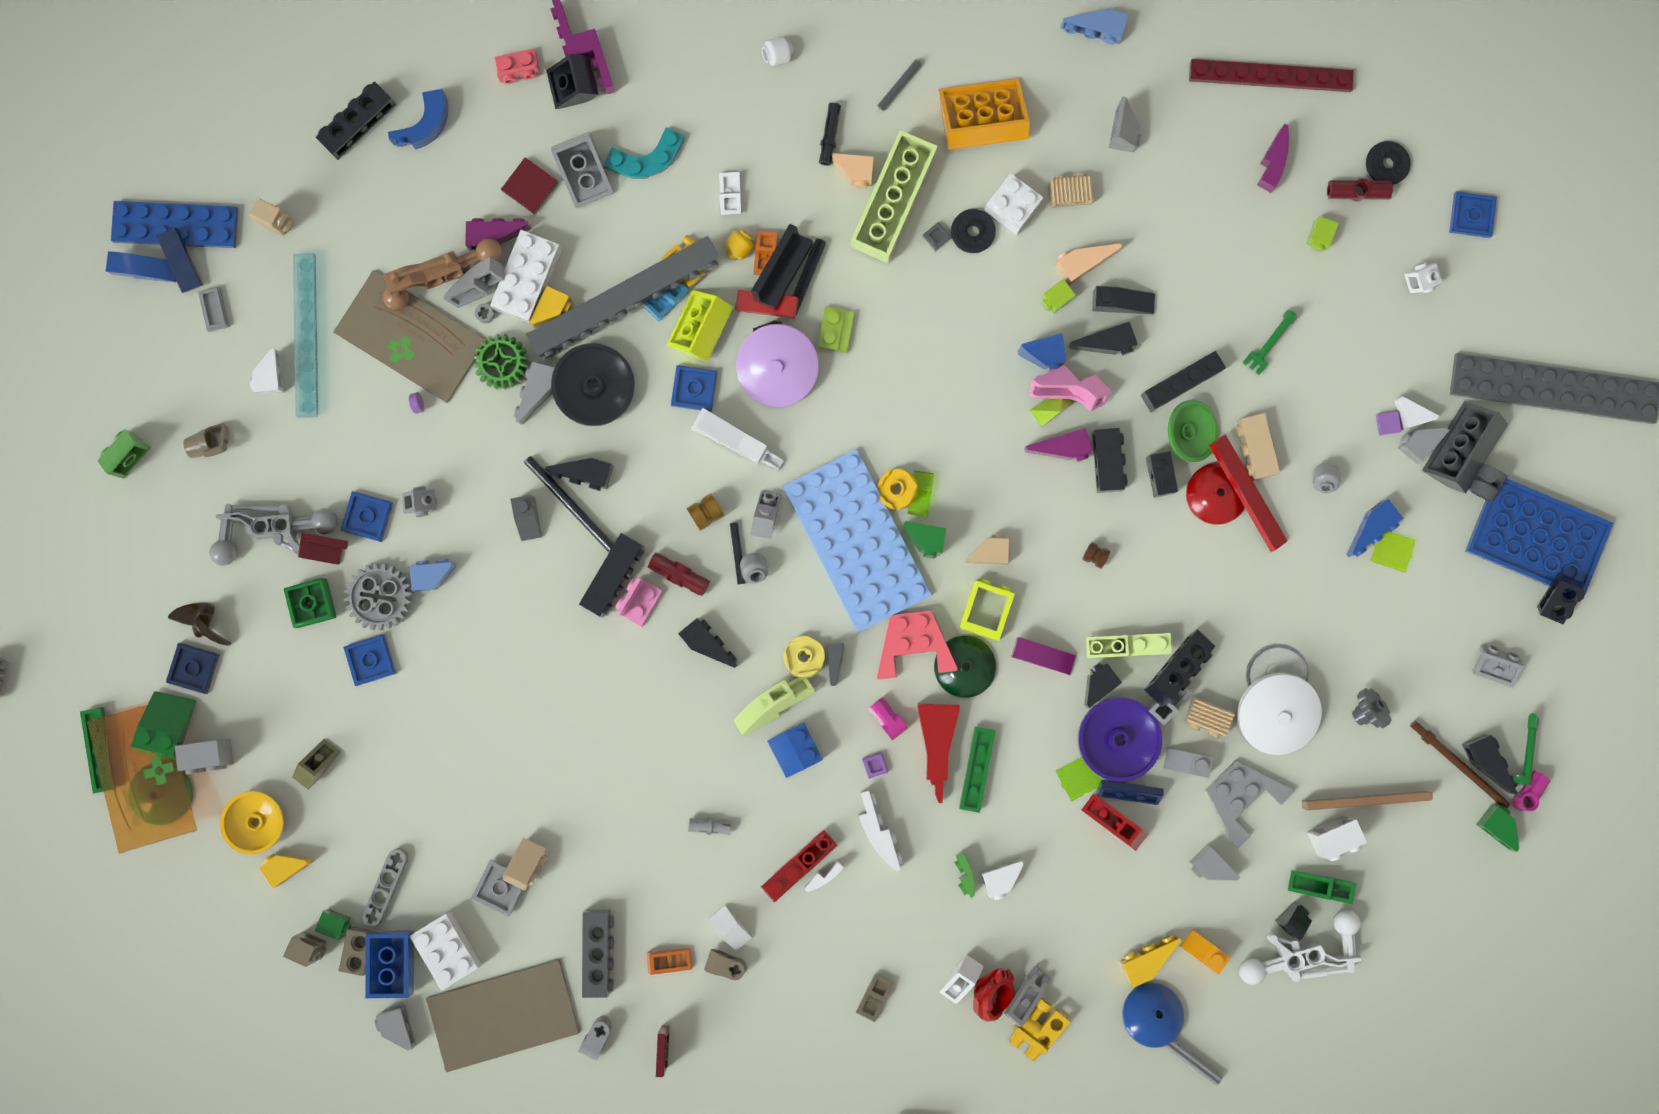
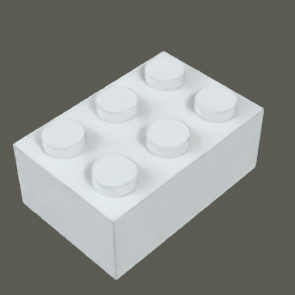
M451 911L409 936L441 991L483 965Z

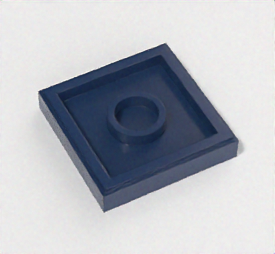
M178 643L166 683L208 694L220 654Z

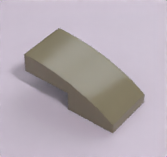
M875 973L856 1013L875 1022L894 982Z

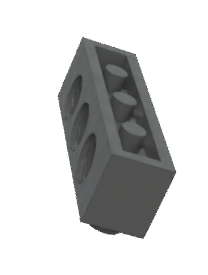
M610 910L583 911L582 998H607L610 992H613L614 981L610 979V970H613L614 959L610 958V949L614 947V937L610 936V928L614 927V915H610ZM595 927L602 928L604 931L603 937H596L593 929ZM596 948L601 949L604 953L603 958H596L593 950ZM593 971H602L603 979H596L593 976Z

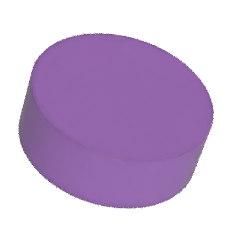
M420 393L410 394L409 404L415 414L424 412V403Z

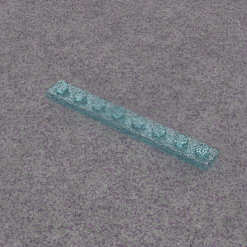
M314 253L293 254L295 416L303 418L318 417L316 255Z

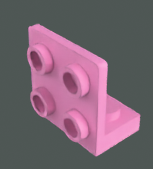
M637 577L636 580L632 579L627 587L629 592L626 597H621L618 601L616 613L642 627L663 591Z

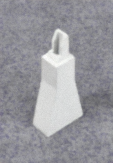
M704 408L700 410L690 428L754 463L760 461L779 471L784 461L766 450L767 445Z

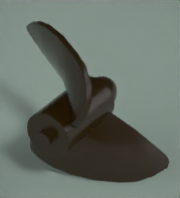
M188 604L175 609L168 615L170 620L192 626L193 633L197 638L205 636L218 644L231 645V642L209 629L215 611L214 604Z

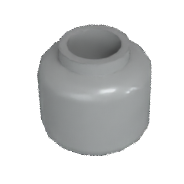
M1322 463L1316 466L1313 472V486L1317 491L1332 493L1339 488L1341 472L1336 465Z
M747 554L740 562L742 576L747 582L759 583L768 576V566L761 554Z

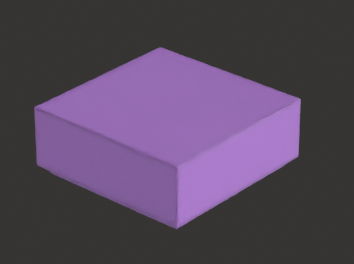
M1398 412L1376 415L1379 435L1401 432Z
M882 752L862 759L869 779L888 773Z

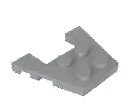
M1234 760L1206 789V792L1221 818L1233 846L1238 849L1251 835L1236 819L1265 790L1280 805L1295 791Z

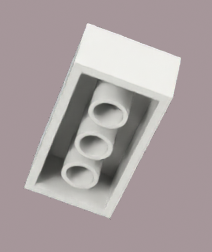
M520 230L504 269V280L499 282L490 304L493 310L530 324L529 321L546 286L549 285L561 255L562 248L560 245Z

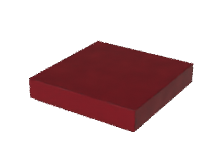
M524 157L503 185L501 191L535 215L559 182Z
M661 1026L658 1032L656 1077H663L668 1068L669 1026Z

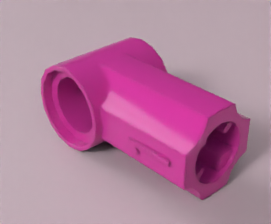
M883 697L869 707L892 741L908 729L905 722L898 714H895Z
M1532 771L1531 786L1524 785L1521 791L1514 795L1512 799L1513 806L1519 811L1536 810L1539 806V799L1551 780L1538 771ZM1525 797H1527L1528 799V805L1526 807L1523 803Z

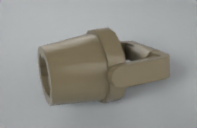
M221 423L185 438L183 446L186 454L190 458H196L201 456L211 457L225 452L229 442V429L224 423ZM221 431L220 446H218L214 433Z

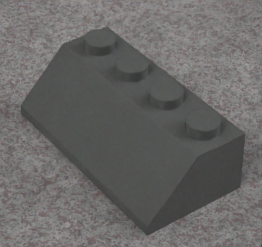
M1464 401L1447 428L1449 432L1436 446L1422 471L1448 488L1466 494L1479 469L1486 462L1508 423L1500 412Z

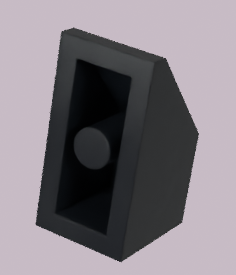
M1099 662L1090 669L1092 673L1087 676L1084 701L1086 708H1091L1122 683L1107 663L1101 665Z
M1294 903L1275 919L1289 936L1298 941L1303 939L1312 922L1308 917L1309 911L1300 904L1298 906Z

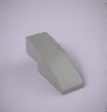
M491 256L482 260L451 286L444 295V300L460 308L489 293V286L504 280V265Z

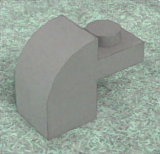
M1188 687L1183 691L1180 690L1178 693L1180 697L1172 705L1168 703L1161 707L1153 700L1148 708L1149 712L1165 725L1179 711L1178 707L1192 694Z

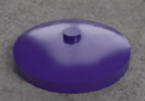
M1110 698L1094 705L1082 719L1078 730V748L1083 761L1095 774L1107 780L1126 782L1143 776L1155 765L1162 749V732L1158 720L1143 704L1128 698Z

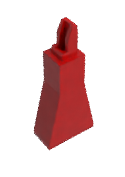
M917 704L926 749V780H930L931 785H935L938 803H943V780L948 781V755L960 705Z

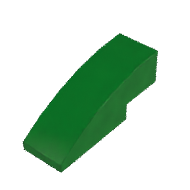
M1291 870L1288 891L1353 904L1357 883Z

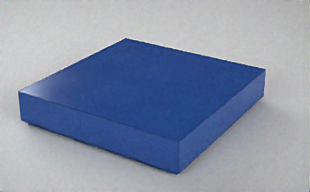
M1456 191L1453 197L1449 233L1491 238L1497 197Z
M676 365L671 406L693 410L704 408L712 412L718 372L716 370Z
M352 491L340 531L382 542L393 502Z
M385 634L343 647L355 686L396 674Z

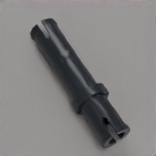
M838 103L828 104L824 136L820 141L821 153L819 163L824 166H831L833 151L837 144L835 139L841 105Z

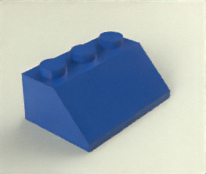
M392 930L366 934L365 999L409 998L414 994V943L409 937L414 933V930Z

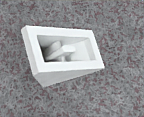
M1403 396L1397 398L1394 402L1403 430L1432 422L1439 417V415Z
M726 905L709 918L721 938L735 951L752 938Z

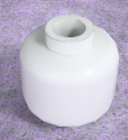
M784 37L767 40L764 47H762L764 61L773 67L787 64L793 54L792 44Z

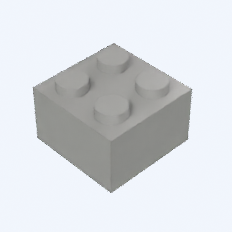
M231 739L175 746L177 770H185L186 774L206 772V770L227 769L226 764L233 763Z

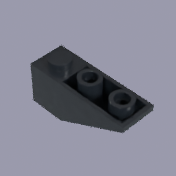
M588 458L546 466L545 470L550 472L549 476L557 479H561L562 476L570 478V483L581 485L582 482L589 484L588 488L601 491V488L607 490L614 466L611 463Z
M696 618L678 633L691 650L733 668L737 667L735 662L738 659L731 651L727 653L723 649L724 642L718 635L714 637L709 632L711 627L705 619L700 621L699 618Z
M1484 734L1462 744L1470 763L1506 793H1518L1515 788L1517 784L1513 781V777L1509 775L1507 770L1508 763L1501 756L1498 750L1500 746L1495 737Z

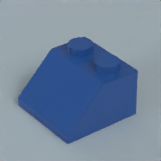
M805 722L767 741L786 778L823 760Z

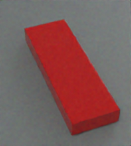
M738 289L735 310L795 319L799 298L784 295L778 307L773 309L754 301L751 291Z

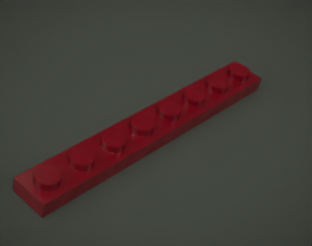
M1191 59L1190 82L1351 92L1353 90L1354 70Z

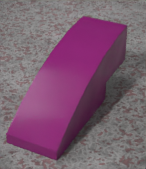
M1285 123L1278 131L1260 162L1261 165L1266 167V170L1257 185L1270 193L1276 188L1287 160L1289 129Z
M1020 637L1016 638L1011 655L1012 658L1067 675L1071 674L1076 656Z

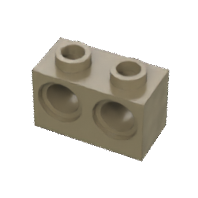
M358 927L347 929L338 971L359 976L365 975L366 945L361 946L358 943V937L362 936L366 939L367 933H376L377 931ZM354 957L361 959V967H357L354 964Z
M303 931L291 937L283 957L307 967L318 961V959L321 960L326 952V948H324L326 941Z

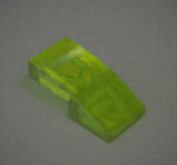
M914 470L913 476L917 480L918 494L915 501L908 507L907 514L928 517L934 473Z

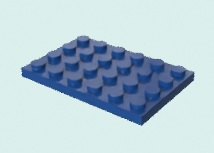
M1506 479L1503 486L1497 488L1499 493L1494 502L1485 500L1465 552L1547 586H1550L1559 572L1580 581L1586 594L1613 522ZM1566 589L1563 593H1569L1572 589Z

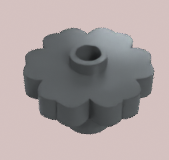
M1365 688L1361 690L1357 695L1360 701L1359 705L1352 711L1354 720L1359 725L1371 723L1377 728H1385L1390 725L1392 721L1389 716L1390 710L1386 703L1381 700L1380 695L1373 689Z

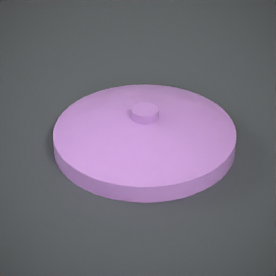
M770 324L755 330L742 343L737 355L736 370L743 389L750 397L767 406L784 407L800 401L811 391L818 377L819 359L812 341L802 331L790 325Z

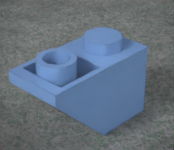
M449 559L436 560L437 563L429 564L428 561H416V565L410 566L412 591L437 590L456 568V564L449 562Z

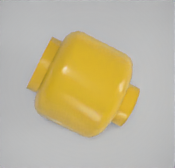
M743 229L740 231L734 230L724 242V247L727 250L725 254L734 261L737 258L744 260L754 248V238Z

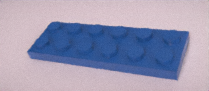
M113 201L111 242L160 245L156 237L157 234L172 228H178L185 246L236 248L238 208L236 206Z

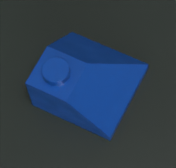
M1060 333L1024 343L1020 346L1018 355L1042 369H1057L1066 361L1063 335Z

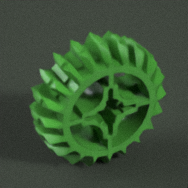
M496 334L495 340L489 336L488 344L481 341L484 348L477 347L476 351L480 355L473 356L475 360L479 361L475 362L473 367L479 368L475 373L477 376L482 375L480 381H487L486 385L488 387H491L494 383L496 390L500 388V384L504 390L507 389V383L512 388L515 387L514 380L521 383L522 380L519 378V375L525 376L526 373L522 369H527L529 366L523 363L529 360L528 356H523L527 353L525 348L521 349L523 344L521 342L516 343L515 337L509 340L507 334H504L502 340L499 334ZM503 346L513 349L517 357L506 356ZM495 349L494 356L487 359L489 353ZM501 357L505 360L502 366L497 363ZM517 363L513 372L508 375V368ZM486 367L497 368L500 378L489 375Z

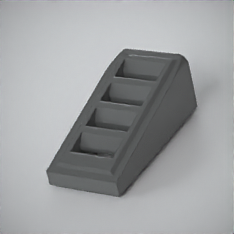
M844 643L827 645L831 686H836Z

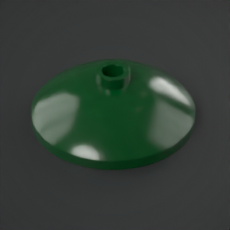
M958 636L948 640L946 643L957 664L958 671L939 673L936 654L934 672L938 683L946 692L956 697L970 698L983 693L993 682L996 673V660L992 650L982 640L972 636ZM964 663H968L970 665V669L965 671L963 670L962 665Z

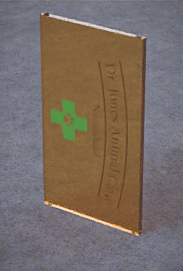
M147 705L87 722L119 854L197 831L183 771L177 770L176 760L139 753L131 748L137 725Z

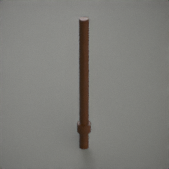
M1416 720L1411 723L1410 727L1421 736V739L1427 745L1431 744L1499 805L1505 808L1510 806V803L1436 739V735L1432 731H1427Z

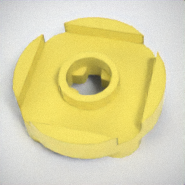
M799 636L789 642L790 644L784 650L783 660L787 670L793 676L810 678L822 670L825 662V653L819 642L809 636ZM802 652L810 655L807 662L798 659V657H801Z

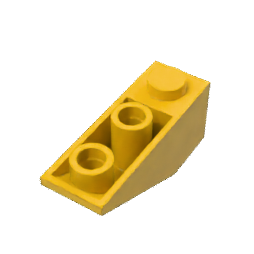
M1168 935L1161 939V943L1156 945L1154 943L1148 944L1142 948L1143 951L1136 954L1135 952H1130L1123 956L1124 959L1120 963L1133 988L1155 977L1181 943V939L1177 935Z

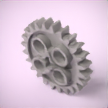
M374 563L373 569L370 565H365L366 571L358 569L359 576L352 575L355 581L347 582L351 589L344 590L345 593L349 594V597L344 598V601L350 602L345 608L353 610L349 616H357L355 623L363 621V628L370 624V630H375L376 626H378L379 630H383L384 624L388 629H391V622L399 625L397 618L405 619L403 611L410 612L406 605L413 604L412 601L407 600L409 596L413 595V593L407 592L411 585L404 584L408 578H400L402 571L398 570L394 573V566H390L387 570V564H382L380 568L377 563ZM372 579L374 581V588L369 591L366 584ZM393 583L395 590L389 594L386 589L387 585ZM361 592L394 597L396 601L361 596ZM365 600H369L371 604L367 611L362 607ZM389 603L391 611L389 614H384L383 606Z

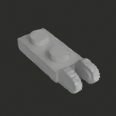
M1038 966L1033 967L1029 972L1027 979L1024 980L1003 1013L1020 1027L1029 1018L1051 979L1050 976L1044 974L1035 984L1034 982L1041 972Z

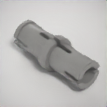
M689 818L688 832H705L707 835H711V833L730 835L731 821H716L713 818H708V820Z

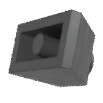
M527 495L511 498L513 516L521 541L541 538L542 533L535 497Z

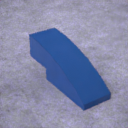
M108 251L105 271L111 275L176 283L174 274L166 259Z

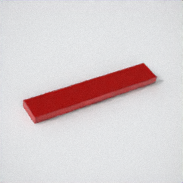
M1226 434L1209 444V447L1270 552H1273L1288 540Z

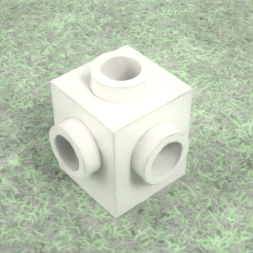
M1427 262L1416 264L1414 266L1415 269L1404 274L1410 293H1428L1435 290V286L1443 283L1436 263L1427 264Z

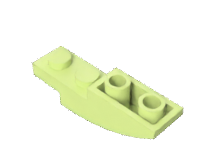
M1171 633L1086 637L1087 658L1172 654Z
M797 678L789 683L784 679L748 704L734 719V723L744 737L780 718L779 712L815 694L814 688L807 678Z

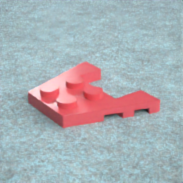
M932 611L890 616L877 674L878 680L897 678L895 656L936 651L939 673L958 671L957 664L952 657V653L947 646Z

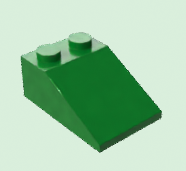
M154 691L137 725L131 748L139 753L176 760L175 746L183 745L196 700Z

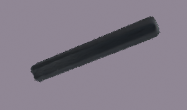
M816 238L792 295L799 298L796 315L826 245V242L819 238Z

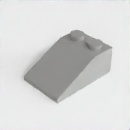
M590 132L551 147L552 155L575 208L614 193Z

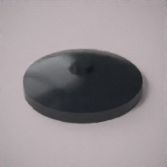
M588 343L572 348L560 358L552 374L551 388L556 405L567 418L580 425L593 427L609 424L625 413L633 399L635 381L629 363L619 352L606 345Z

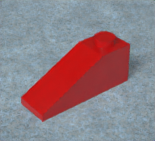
M1094 793L1081 809V811L1135 851H1137L1148 836L1142 828Z

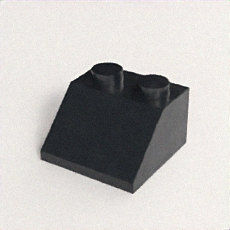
M569 54L546 70L555 109L586 103L599 95L590 57L587 55Z

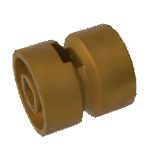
M711 493L703 497L701 504L695 502L686 508L700 531L710 525V520L716 521L725 516Z

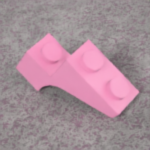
M1065 365L1057 369L1053 368L1048 373L1035 377L1031 382L1032 385L1029 391L1033 398L1072 399L1078 401L1090 412L1105 405L1111 393V390L1096 374L1079 381Z

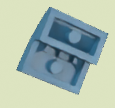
M684 285L675 290L670 288L664 292L665 295L657 300L652 298L646 301L644 308L659 322L685 297L689 290Z

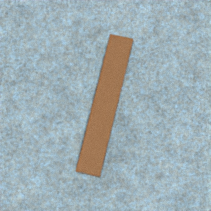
M1429 791L1305 800L1302 801V808L1305 810L1432 801L1433 794Z

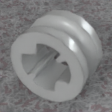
M480 304L476 307L475 317L481 323L487 324L494 319V310L488 304ZM483 309L490 311L485 319L483 316L480 317Z

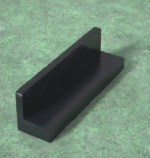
M788 225L751 290L754 301L773 309L778 307L813 245V240L799 235L797 226Z

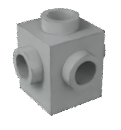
M421 486L401 493L404 514L416 513V517L429 516L428 512L436 510L437 500L434 490H426L425 486Z

